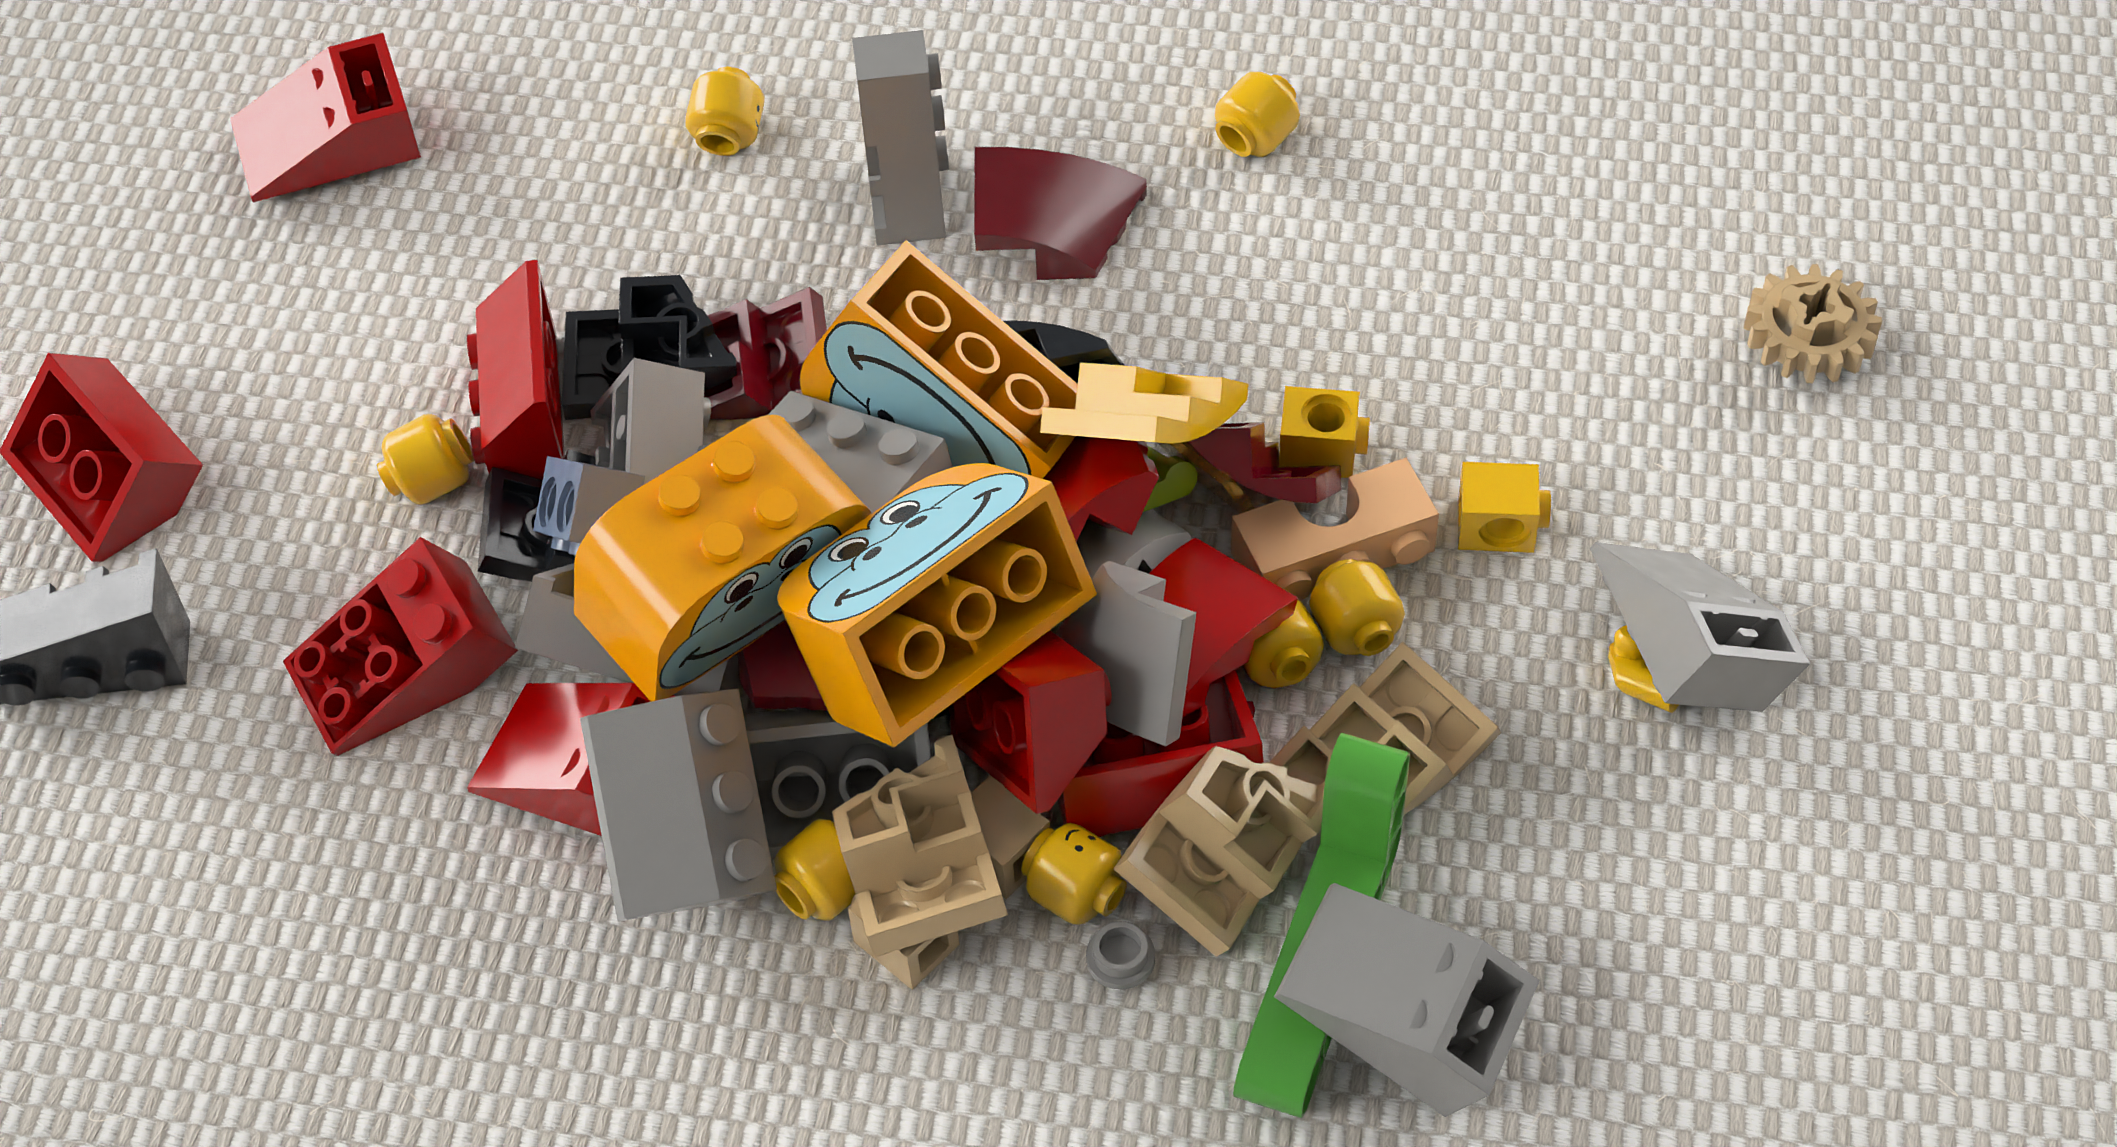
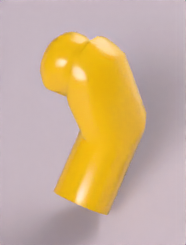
M1627 625L1619 628L1614 634V642L1610 644L1608 652L1615 685L1621 692L1670 713L1674 712L1679 704L1664 703L1661 694L1653 684L1652 676L1635 641L1629 635Z

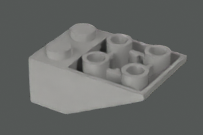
M1595 542L1590 547L1603 575V581L1611 591L1627 624L1629 635L1635 641L1652 676L1653 684L1661 694L1664 703L1763 712L1810 665L1783 611L1694 555Z
M1333 883L1328 887L1274 997L1446 1117L1490 1095L1540 980L1484 940Z

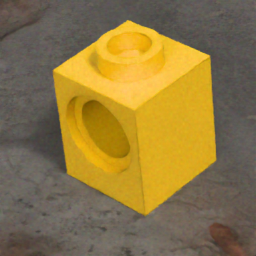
M1285 386L1280 432L1279 465H1341V478L1353 476L1355 454L1367 455L1370 417H1358L1360 392Z
M1462 462L1458 494V550L1534 553L1538 528H1549L1551 516V491L1539 490V464Z

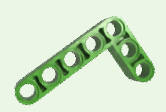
M1345 733L1339 735L1325 779L1320 845L1244 1049L1235 1079L1234 1097L1298 1118L1304 1117L1332 1037L1274 996L1331 884L1336 883L1381 900L1395 860L1402 832L1410 752Z

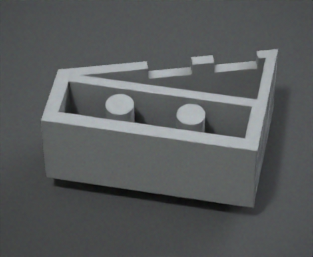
M923 30L852 38L876 244L878 246L903 243L905 240L913 242L946 238L939 171L949 170L945 135L935 136V131L946 130L942 95L931 96V90L942 89L938 53L926 54Z
M633 358L591 409L592 424L604 427L606 447H597L595 451L596 465L645 475L644 484L697 453L699 446L703 445V433L708 426L711 414L710 399L704 397L705 373Z
M790 391L768 414L783 417L870 509L871 514L918 481L953 467L945 438Z
M574 563L534 575L515 648L621 681L634 683L574 615ZM738 653L675 693L674 696L738 689L740 698L743 697L745 690L740 683Z

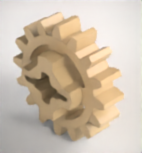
M1812 264L1808 274L1801 275L1793 265L1787 266L1784 280L1770 273L1765 277L1763 288L1754 287L1744 321V329L1750 331L1747 345L1749 349L1764 348L1760 361L1764 366L1773 364L1776 361L1783 364L1781 376L1785 378L1792 375L1795 370L1804 372L1806 383L1813 384L1816 374L1819 372H1824L1832 382H1836L1839 380L1842 367L1856 374L1860 371L1863 358L1871 359L1882 324V317L1874 315L1878 304L1876 298H1861L1864 287L1861 281L1851 283L1848 286L1842 283V270L1837 269L1830 277L1821 275L1818 264Z

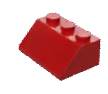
M538 260L525 261L476 308L477 333L467 334L470 366L472 370L478 369V380H470L468 383L469 398L473 416H480V427L470 429V438L475 464L485 463L488 474L492 467H497L543 480L547 456L563 459L565 451L558 337Z
M57 353L47 354L0 448L2 457L92 562L105 561L176 516L203 467L199 459L108 358Z
M1049 630L949 706L951 735H953L955 745L1000 782L1035 814L1048 812L1107 734L1106 707L1110 705L1112 698L1109 679L1103 668Z
M1236 670L1210 683L1204 705L1182 717L1180 738L1167 746L1155 743L1107 722V734L1057 800L1063 823L1080 825L1099 837L1143 828L1184 777L1215 746L1243 754L1253 763H1264L1263 744Z

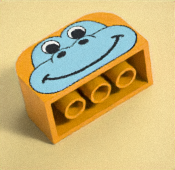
M907 240L901 244L850 300L808 354L802 365L800 386L803 395L945 438L953 467L986 463L1042 479L1076 437L1040 433L1043 407L1075 409L1078 384Z
M765 415L755 418L623 497L596 521L582 540L575 556L574 615L651 702L669 698L748 647L768 631L786 621L777 601L779 588L786 577L805 560L868 517L871 511L783 417L779 415Z
M975 463L960 465L937 472L901 492L797 566L781 584L777 601L832 719L843 726L895 747L1097 595V592L1053 483L997 465Z

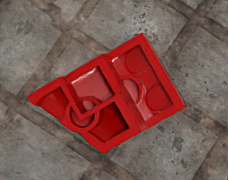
M1076 436L1052 469L1042 479L1053 483L1077 542L1087 519L1105 528L1132 535L1159 479V473L1154 461L1148 458V446L1144 441Z
M1196 537L1173 551L1149 573L1166 579L1164 602L1197 612L1182 717L1204 705L1210 683L1246 664L1249 661L1254 641L1278 628L1282 622L1292 616L1298 601V597Z

